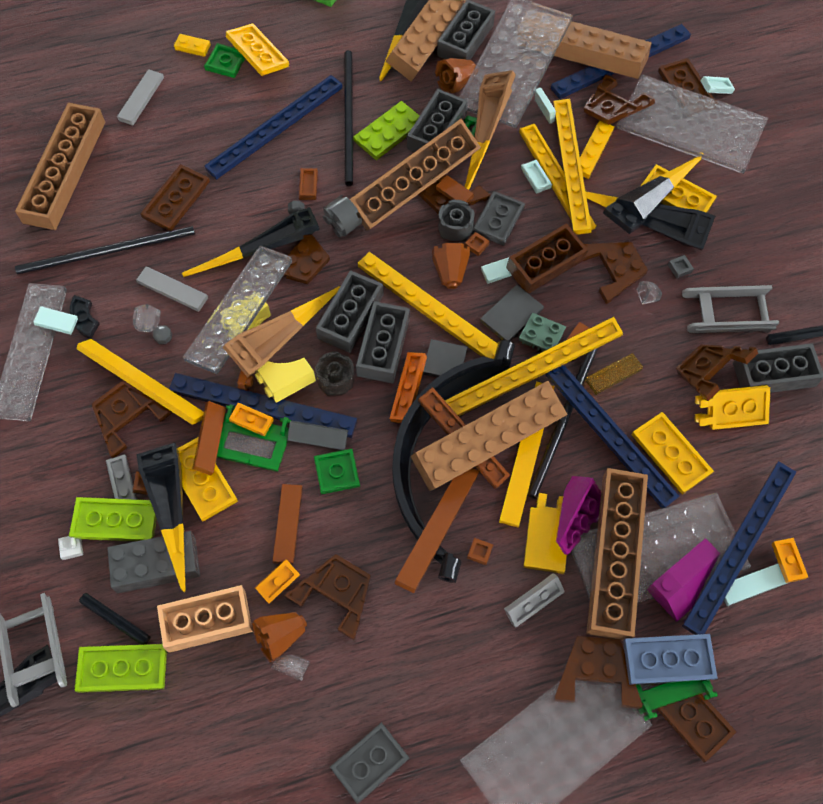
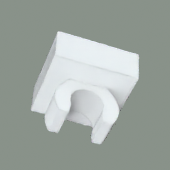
M69 536L58 539L60 558L62 560L83 555L81 539L70 538Z

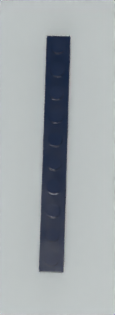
M680 24L645 40L652 42L649 57L688 40L691 33ZM589 66L551 84L550 89L560 100L602 80L606 74L611 76L615 73Z
M330 75L207 163L205 170L217 180L340 91L342 83Z
M565 365L545 374L630 472L648 475L647 492L663 510L680 497Z
M175 373L169 387L177 395L205 402L211 401L225 407L230 404L236 407L238 403H241L277 420L287 417L293 421L348 430L347 437L352 438L357 424V418L286 400H280L276 403L272 397L269 398L266 395Z
M779 461L776 463L684 621L683 628L694 635L705 634L794 478L796 471Z

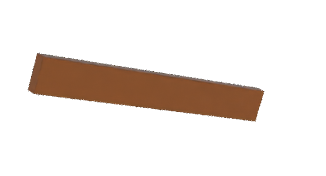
M471 468L452 479L397 576L395 585L415 593L478 477V470Z

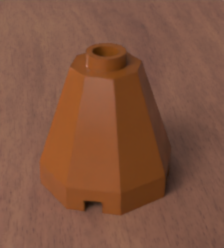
M448 58L438 61L435 70L436 77L439 76L440 81H437L438 86L445 92L456 93L476 76L477 67L472 60Z
M444 243L442 248L439 249L438 246H434L432 260L442 285L448 289H456L461 285L470 256V247L466 246L464 248L462 243Z
M296 612L262 616L253 620L251 624L257 643H261L263 647L261 651L270 663L277 660L305 632V627L307 626L302 615L299 616Z

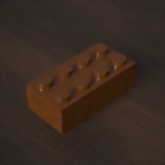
M566 223L510 256L506 268L521 288L529 294L584 261L588 249Z

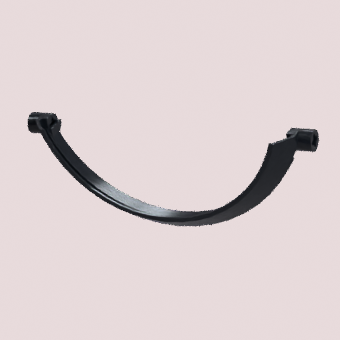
M501 340L498 342L494 359L488 357L473 359L440 375L417 396L402 420L393 453V486L401 514L417 541L425 529V525L418 514L412 495L410 480L412 459L410 456L413 455L419 435L431 418L418 399L433 387L444 400H447L509 369L515 345L510 341ZM440 545L434 556V559L441 564L438 578L446 582L456 583L462 562L454 558L453 554L448 553Z

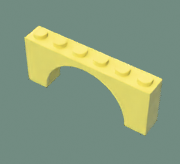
M258 293L221 312L223 320L220 323L225 331L229 330V337L233 339L238 334L259 326L271 316L268 304L261 294ZM305 358L289 363H273L268 361L255 374L259 384L263 383L265 385L264 391L269 398L272 397L276 403L316 381L314 371Z

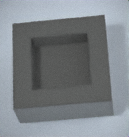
M685 255L670 260L668 263L676 279L690 274L694 270Z

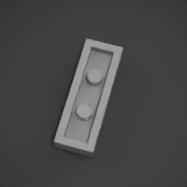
M553 573L504 608L511 624L517 627L565 591L558 576Z

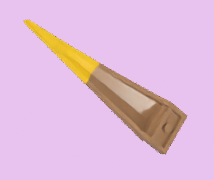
M513 70L484 75L479 90L475 139L481 149L471 156L465 188L468 190L472 185L512 93L511 86L515 78Z
M341 286L270 321L238 334L224 344V350L243 373L249 377L262 368L338 292Z

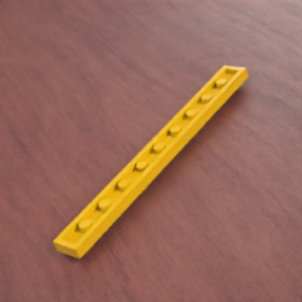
M570 99L554 101L555 118L572 229L576 235L591 233L592 228Z
M368 252L358 262V267L382 283L383 286L478 355L494 359L498 345L495 341L371 252Z
M612 317L445 401L458 416H461L622 336L623 332L616 319Z

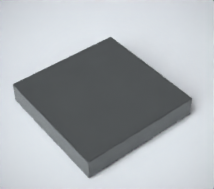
M431 339L423 375L438 378L450 369L463 364L467 347Z

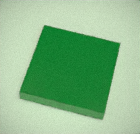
M217 43L204 68L207 71L235 78L245 57L236 48Z
M352 449L314 456L321 495L360 487Z

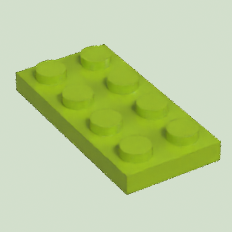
M400 101L353 137V141L375 160H378L407 137L420 115L403 101Z
M76 497L69 537L114 541L154 538L157 518L150 500Z
M163 644L79 647L75 692L165 689L167 651L163 648Z

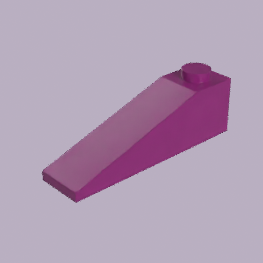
M572 476L564 490L556 542L565 555H568L580 542L583 533L590 531V525L593 522H598L601 491L593 478Z
M705 538L659 577L647 591L677 622L694 606L720 552Z

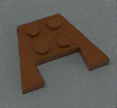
M606 74L602 84L600 83L597 86V91L591 95L585 104L584 113L610 125L655 104V98L643 92L630 102L610 92L618 83L617 79Z
M446 175L418 194L438 214L441 206L451 201L436 190V185ZM479 185L471 190L474 193V197L468 204L471 206L476 204L477 201H486L489 199L490 194Z
M312 234L303 235L304 239H301L280 263L264 255L255 264V269L258 271H268L275 276L277 274L282 275L286 279L308 285L330 261V256Z
M632 242L584 244L588 249L584 261L600 256L614 283L599 289L606 304L610 303L614 297L619 296L623 290L647 274L648 269Z
M700 345L676 367V370L706 401H709L720 391L718 384L712 383L709 380L731 359L748 364L758 354V351L755 347H749V350L741 349V346L727 349L722 345Z
M121 381L92 403L103 438L112 458H115L127 448L116 432L145 410L149 409L160 422L173 413L125 381Z
M335 554L307 579L301 581L292 591L290 590L286 593L285 598L302 607L312 590L319 592L348 610L347 615L338 627V631L355 640L371 575Z
M577 636L554 701L574 703L575 680L621 684V707L641 709L642 702L636 684L629 685L625 651L621 640Z

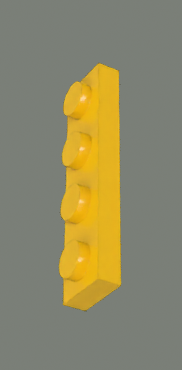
M601 121L598 122L580 156L583 177L590 178L615 126L607 125Z

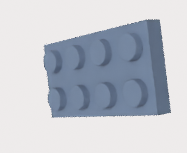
M710 634L627 638L623 640L629 685L718 679Z

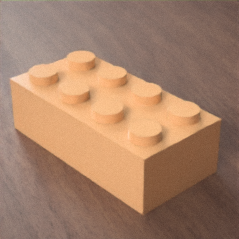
M242 585L157 606L163 648L169 653L253 632L246 592Z

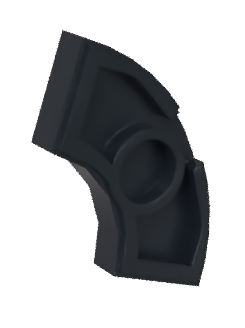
M74 295L70 304V314L78 318L75 327L83 336L91 339L100 325L91 316L90 309L92 303L88 299Z

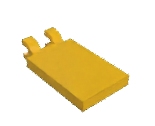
M764 385L724 389L717 392L709 401H706L702 396H695V404H699L700 408L707 407V414H695V422H699V426L710 425L712 430L769 424L770 387Z
M539 493L536 508H530L523 568L564 574L567 555L562 552L556 542L563 497L559 496L556 508L546 507L547 494Z

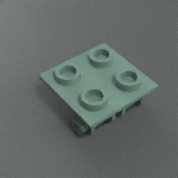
M532 313L519 337V341H522V344L533 345V349L537 346L538 351L541 348V351L544 352L558 345L566 326Z

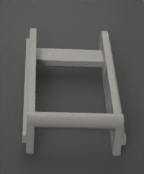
M772 285L684 289L682 291L684 298H699L703 323L689 324L687 331L689 333L748 331L768 333L771 330H775L779 320L769 321L765 295L772 289ZM757 296L761 321L715 322L711 298Z
M45 593L40 594L43 607L7 621L0 614V654L7 698L12 707L19 705L18 686L50 673H56V678L61 688L67 686L51 598L47 597ZM44 615L52 658L14 673L7 629Z

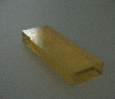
M631 353L586 377L585 381L595 395L640 372L643 366L635 355Z

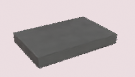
M493 191L472 233L477 232L484 238L504 246L525 207V203Z
M516 285L480 319V322L502 340L511 341L524 329L531 314L535 313L538 315L544 309V306Z
M381 722L332 764L330 768L355 802L359 804L410 758Z

